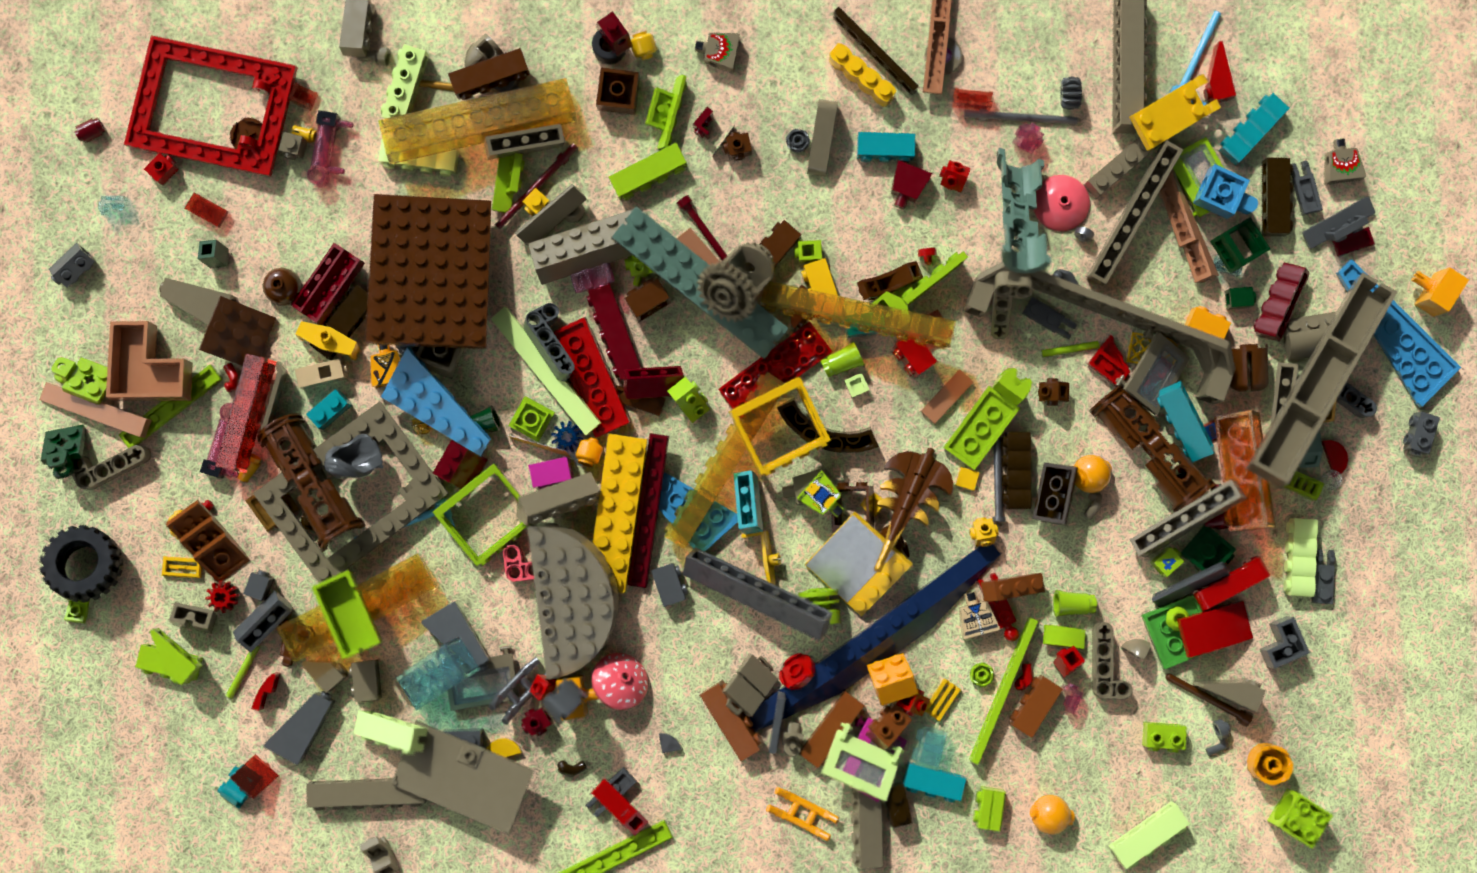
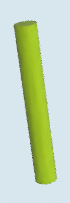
M1099 341L1041 350L1042 357L1096 349L1099 348Z
M257 646L246 656L225 695L228 698L233 699L260 646Z

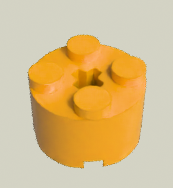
M1260 743L1249 752L1247 768L1257 780L1269 785H1278L1290 778L1293 772V761H1291L1289 753L1284 748L1271 743Z

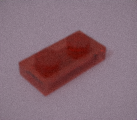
M195 192L184 208L218 228L221 227L229 211Z

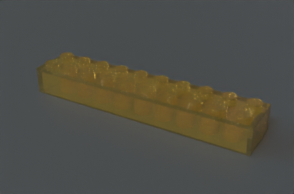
M566 78L378 120L385 152L390 164L482 144L486 136L577 122Z

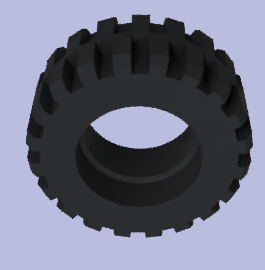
M80 525L79 528L70 526L68 531L62 529L57 532L59 536L56 538L52 536L48 540L51 543L48 547L44 546L42 551L45 555L40 556L39 562L43 564V567H40V574L44 575L43 581L53 592L74 602L79 600L89 602L91 598L94 600L101 598L100 594L102 593L108 594L110 592L108 588L111 585L116 586L118 583L115 579L122 574V570L119 569L123 565V559L120 558L122 553L116 546V542L103 531L95 527L89 528L87 525ZM91 547L95 549L98 554V564L95 571L83 580L73 581L69 579L65 571L69 556L80 548Z

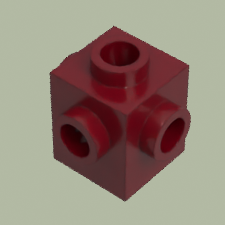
M533 707L524 713L526 717L522 719L523 723L521 726L526 734L529 733L530 736L536 734L539 737L548 731L546 727L550 726L553 721L542 707L537 710ZM533 720H537L538 725H536L533 722Z

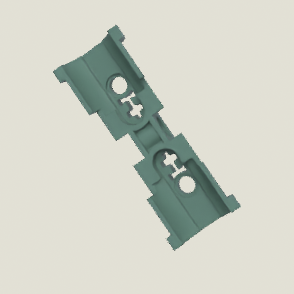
M999 148L997 151V165L1001 170L1002 215L1005 244H1003L1001 249L1002 262L1011 271L1035 273L1047 268L1051 264V256L1047 255L1046 234L1043 233L1039 237L1038 222L1029 220V209L1037 208L1036 191L1042 187L1041 170L1044 168V160L1037 159L1030 165L1017 168L1007 165L1005 149ZM1011 246L1016 247L1019 252L1013 250Z

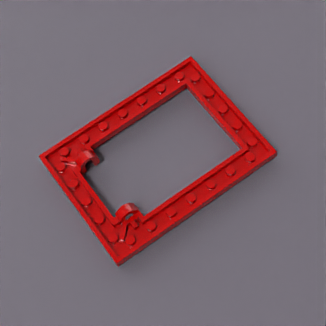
M151 35L124 145L272 177L298 67L287 63ZM167 60L254 77L252 89L257 92L263 90L269 94L259 139L256 140L252 137L241 135L237 149L150 131Z

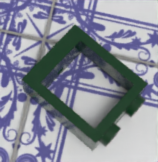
M1251 217L1210 241L1230 274L1270 250L1269 245ZM1237 230L1252 253L1246 259H1244L1230 234Z

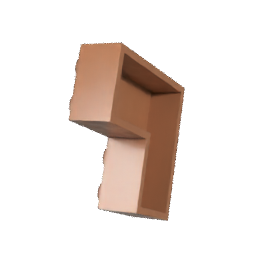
M110 321L106 398L114 401H191L193 363L186 359H156L157 325L149 321Z

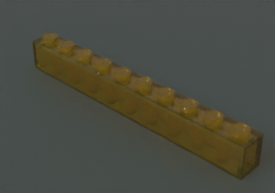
M771 281L763 289L760 301L762 307L769 312L779 310L788 316H794V314L802 315L801 318L806 320L820 319V322L824 324L834 322L843 328L849 329L852 326L858 328L861 332L869 333L870 330L884 337H888L889 334L896 336V339L907 341V339L915 340V343L920 345L934 344V347L939 349L951 347L956 327V321Z
M768 372L765 376L761 374L756 382L758 388L755 392L751 391L746 401L748 402L784 384V382ZM779 397L739 416L750 442L753 441ZM732 423L725 432L728 435L724 441L720 440L715 448L718 452L714 458L710 456L706 462V471L704 474L700 472L696 478V487L694 490L690 489L684 498L687 500L683 507L680 505L674 513L676 519L673 523L669 522L664 529L666 533L664 537L683 549L688 545L747 450L735 425Z

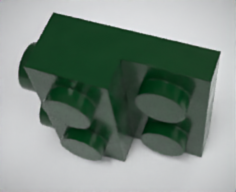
M1204 525L1180 553L1194 565L1195 569L1201 572L1220 562L1229 564L1235 557L1233 553L1236 551V548L1213 529Z

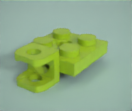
M59 357L51 367L55 380L64 384L62 386L64 392L97 405L101 403L106 395L108 367L83 357L79 359L77 364L75 361ZM93 378L94 383L86 384V379Z

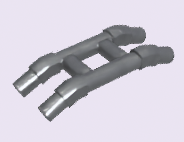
M537 657L525 664L509 683L495 695L490 703L489 708L491 710H496L506 697L513 703L501 720L503 724L507 725L519 709L533 696L529 691L532 684L525 676L541 663ZM519 682L527 690L520 698L512 691Z

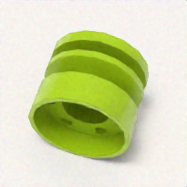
M828 587L811 588L798 593L799 597L807 598V601L833 612L830 624L841 623L840 610L831 609V605L839 603V599H830V596L839 594L838 589Z

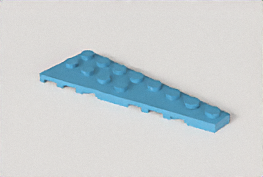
M1351 259L1336 275L1348 293L1355 279L1362 272H1365ZM1376 284L1370 291L1373 292L1379 285ZM1394 300L1392 301L1373 335L1416 405L1423 407L1459 371L1461 366Z

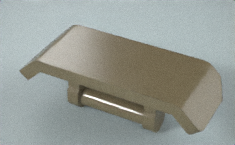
M280 361L275 363L277 369L275 380L265 377L260 379V387L254 407L251 412L265 415L263 423L256 429L257 433L274 421L287 376V372ZM268 384H272L273 389L267 409L262 410Z

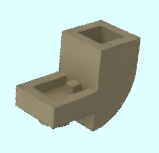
M378 836L372 837L360 844L361 852L370 858L374 873H394L399 870L394 853L384 836L381 838Z

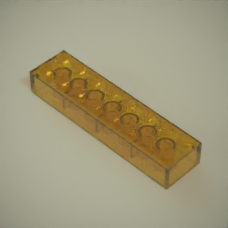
M417 553L362 582L355 589L361 590L375 622L438 587L421 554ZM320 606L276 628L294 663L300 662L335 643Z

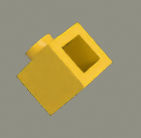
M535 188L522 202L526 206L524 210L533 216L547 206L550 200Z

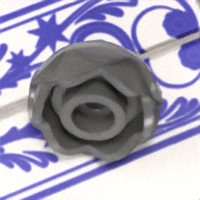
M793 129L787 135L786 143L791 151L799 153L807 149L810 139L805 130Z

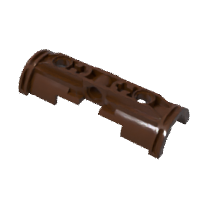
M1121 385L1117 386L1089 411L1094 418L1098 416L1114 436L1119 434L1132 450L1140 445L1152 460L1146 463L1145 466L1159 481L1156 486L1173 505L1171 510L1174 513L1179 511L1215 486V482L1211 478L1207 480L1175 442L1170 444L1159 431L1161 426L1148 412V409L1123 389L1124 387ZM1128 408L1133 409L1136 413L1132 419L1125 416V410ZM1138 417L1141 418L1138 422L1142 426H1147L1146 433L1144 431L1139 432L1138 429L1140 428V426L1137 422L1135 423V425L1132 424V422H1135ZM1164 454H1166L1167 456L1172 455L1173 458L1171 459V461L1173 462V464L1175 465L1176 462H1178L1179 465H1177L1173 468V470H1171L1170 467H1172L1173 465L1169 461H1164ZM1181 468L1186 471L1184 479H1179L1176 476L1177 469Z
M299 413L288 414L266 425L258 433L257 440L262 448L266 446L286 481L294 480L301 491V495L298 496L297 500L319 538L317 541L318 547L321 552H324L328 549L327 547L332 539L345 531L361 529L366 524L362 518L356 517L347 499L340 497L331 479H326L323 482L320 481L313 467L321 462L312 449L315 445L302 424L305 420ZM290 441L291 447L286 451L282 450V443ZM293 454L295 458L299 459L297 461L298 465L292 464L293 459L289 455ZM313 490L318 491L316 493V496L321 501L317 502L316 499L311 496ZM322 505L328 506V512L325 515H320L318 512Z

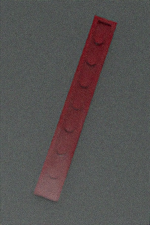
M649 434L627 583L629 586L647 588L670 437L667 435Z

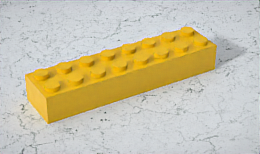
M610 433L607 440L593 544L605 556L610 569L612 568L618 592L625 593L627 590L648 439Z

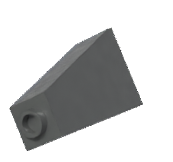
M455 601L421 621L425 628L474 673H482L489 668L488 665L492 663Z
M325 691L314 693L263 747L296 765L301 764L335 703V700L331 699L332 695L325 693Z

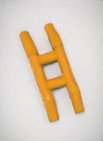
M780 787L775 789V794L793 802L789 812L769 804L766 808L767 812L827 842L830 840L831 835L813 825L815 818L818 814L837 824L840 817ZM800 806L810 810L806 821L795 816Z

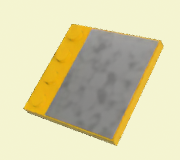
M854 511L806 562L805 566L829 588L838 589V596L862 617L913 563L893 547L881 572L874 571L885 538Z

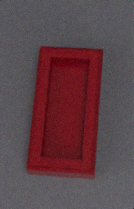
M1369 227L1346 235L1347 238L1340 242L1332 241L1337 257L1375 245Z

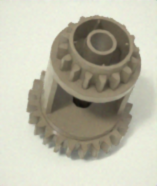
M747 242L735 247L721 263L718 262L716 265L712 263L709 267L707 266L699 275L700 279L697 281V284L700 285L697 290L702 292L699 297L705 299L702 304L709 305L707 310H714V316L717 313L720 314L721 320L726 317L727 322L731 319L737 322L738 320L743 321L744 318H748L756 308L755 305L758 301L755 299L758 297V294L773 278L775 270L773 266L775 263L769 250L755 242L752 244Z

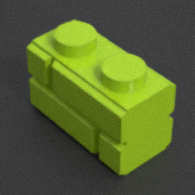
M981 786L980 791L976 792L975 802L978 803V809L973 812V822H976L977 828L1001 831L1006 796L1004 789Z

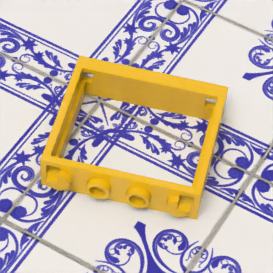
M796 377L728 411L760 475L764 474L767 476L776 472L775 468L779 466L784 468L792 464V460L799 456V459L810 455V450L814 448L820 450L827 446L826 442L831 440L801 377ZM796 388L819 438L762 466L739 416Z

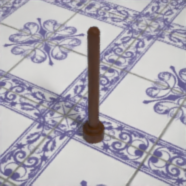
M1170 673L1165 676L1167 681L1236 717V720L1242 726L1247 727L1252 721L1253 713L1247 710L1239 711Z

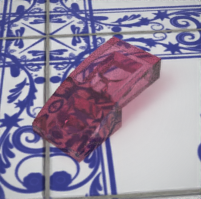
M604 263L570 275L575 293L588 291L615 281L610 263Z

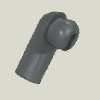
M1058 269L1053 273L1055 277L1079 285L1071 271Z

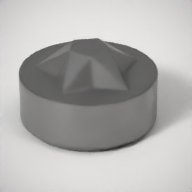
M1077 227L1074 236L1081 242H1091L1095 235L1092 230L1086 227Z

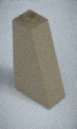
M165 278L159 288L162 298L207 325L210 322L220 296L235 302L237 298L227 293Z

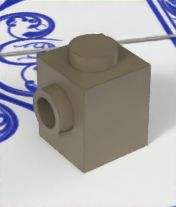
M284 132L279 151L284 154L285 158L303 160L308 142L302 136Z

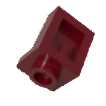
M708 106L693 123L694 133L702 139L703 137L706 139L710 138V132L704 126L708 127L714 119L712 117L713 110Z

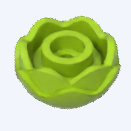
M1182 607L1172 608L1166 614V624L1172 630L1180 631L1177 618L1190 615Z
M986 663L975 664L970 670L972 683L979 687H985L992 683L994 679L992 667Z

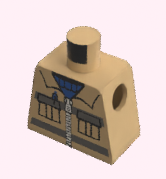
M975 591L964 594L967 605L959 607L962 638L968 639L1000 630L987 601L978 602Z

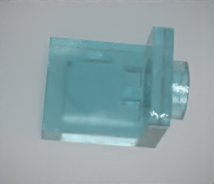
M101 196V201L98 204L99 212L102 216L111 218V209L123 210L124 207H130V199L125 196Z

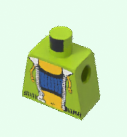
M823 471L797 497L799 501L821 515H824L829 510L838 517L844 510L836 502L841 496L840 492Z

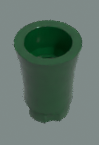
M492 405L470 416L486 433L501 431L497 412Z

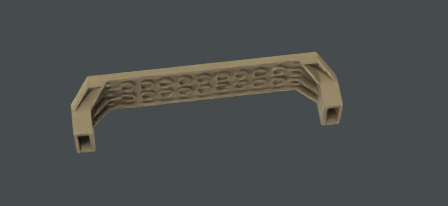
M1003 262L981 272L974 279L963 309L964 312L980 318L986 313L994 292L996 274L1002 271H1011L1004 266ZM1045 272L1030 273L1033 278L1034 290L1144 331H1148L1151 328L1152 334L1160 332L1163 336L1172 339L1174 342L1192 348L1204 372L1195 398L1210 404L1224 401L1235 372L1230 341Z

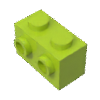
M684 377L670 388L668 393L691 423H694L708 412L710 408L706 404L708 402L706 396L702 392L698 393L700 390L698 385L694 381L690 383Z
M1143 722L1142 745L1148 747L1149 751H1160V748H1166L1167 752L1179 753V749L1186 750L1187 726L1182 724Z

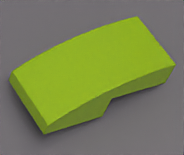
M69 600L64 620L66 622L85 624L89 602Z
M1044 625L1043 644L1068 648L1075 646L1076 649L1082 650L1085 645V630Z

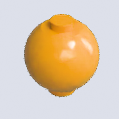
M1086 455L1075 462L1074 467H1078L1075 485L1081 491L1097 493L1109 484L1112 467L1102 457Z
M1056 795L1040 797L1030 809V816L1034 825L1045 834L1054 835L1061 833L1067 826H1071L1074 823V811L1070 810L1068 804Z

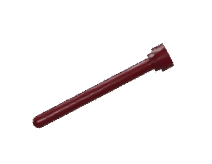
M684 196L676 203L680 210L683 209L684 212L688 213L723 261L728 255L694 210L693 201L690 196Z

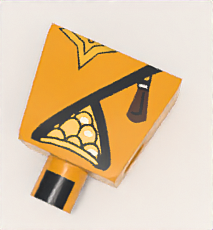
M378 345L380 354L370 357L371 385L374 388L387 386L402 358L398 350L391 351L390 345Z

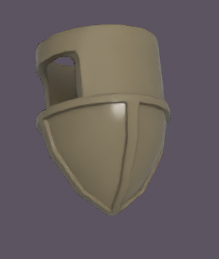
M485 33L474 44L472 43L467 50L465 67L504 53Z

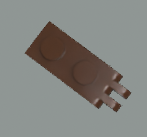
M616 385L617 390L622 391L619 395L623 404L660 417L666 398L626 399L623 387Z

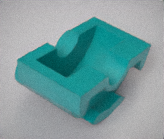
M244 764L239 768L235 766L228 775L230 779L226 783L223 782L217 790L222 798L238 809L241 808L251 791L262 778Z

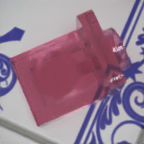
M1068 683L1067 686L1062 684L1061 688L1071 692L1064 699V710L1075 714L1083 693L1078 691L1079 687L1072 683Z

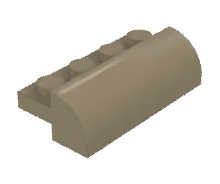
M1336 312L1290 319L1283 335L1285 340L1283 345L1288 361L1311 357Z

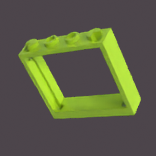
M495 462L432 512L476 566L479 564L483 566L492 559L490 556L494 552L499 554L507 547L505 544L509 540L514 542L522 535L521 531L523 529H528V526L524 523H519L478 556L444 514L494 473L518 501V497L521 496Z

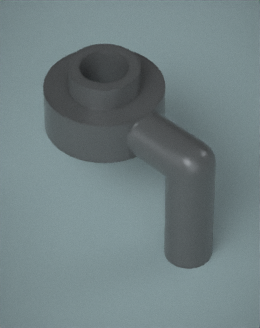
M1222 719L1212 723L1220 743L1205 749L1208 756L1229 748L1227 738L1231 729L1229 724Z

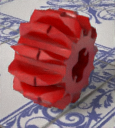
M220 580L218 584H211L212 589H207L206 592L210 596L205 597V600H211L208 607L214 606V612L221 610L222 613H226L227 609L231 611L234 609L233 605L239 603L234 598L239 597L240 593L234 594L237 586L230 588L232 582L228 581L225 584L224 580ZM222 593H224L226 596L224 597V600H221L219 597L222 596Z

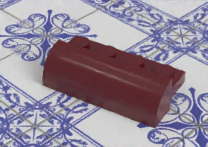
M333 243L291 306L318 325H323L365 263L336 243Z

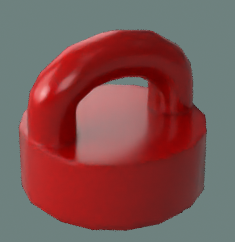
M935 247L918 249V257H924L925 264L927 266L931 265L932 256L937 255V249Z

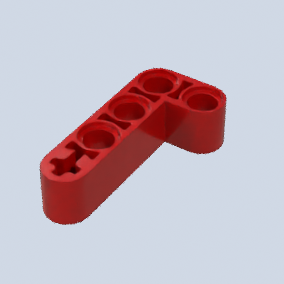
M1254 556L1250 558L1251 561L1243 562V566L1233 570L1228 576L1194 591L1193 595L1202 611L1270 577L1271 574L1261 557Z

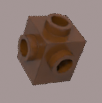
M733 132L726 137V143H723L725 155L729 154L730 160L741 161L746 156L752 155L748 132L742 134L740 132Z
M1047 378V382H1039V401L1046 402V406H1058V402H1069V383L1058 381V378Z

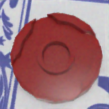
M797 653L790 656L783 663L784 667L779 672L781 683L790 690H797L810 682L814 676L815 663L809 655Z

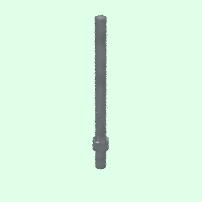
M979 109V111L964 110V117L979 118L978 120L982 121L996 119L1077 125L1078 117L988 111V109Z

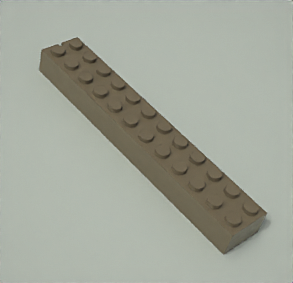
M1363 272L1353 282L1246 467L1249 471L1280 489L1291 480L1397 294L1396 290L1383 283L1371 292L1370 290L1378 283V280Z

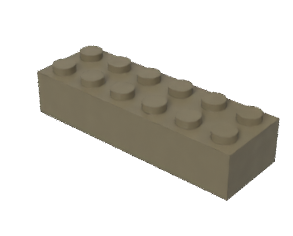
M632 210L528 243L541 285L632 256L630 252L611 238L622 223L627 225L625 219Z

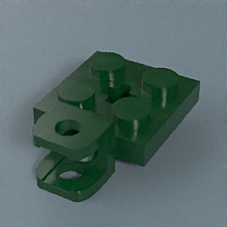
M84 425L45 432L41 461L49 469L54 468L53 475L56 479L70 477L74 472L75 462L73 459L82 458L86 436Z

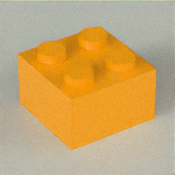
M904 653L867 665L872 685L881 706L918 694L914 676Z

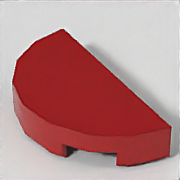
M1324 440L1322 445L1332 475L1337 477L1347 468L1348 453L1339 442Z

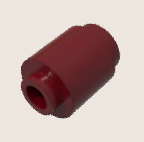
M97 117L77 125V131L74 133L80 142L88 143L103 135L102 133L106 129Z

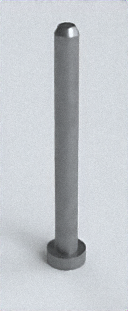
M999 437L993 445L995 517H992L993 522H1006V517H1003L1002 462L1001 439Z

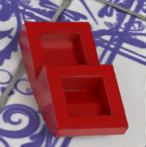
M279 672L272 673L264 681L255 696L251 709L257 711L264 709L267 694L274 693L277 690L280 677Z

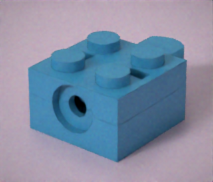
M1214 164L1207 170L1193 204L1225 219H1229L1235 215L1236 211L1246 215L1255 211L1258 207V200L1245 193L1250 181L1249 179Z

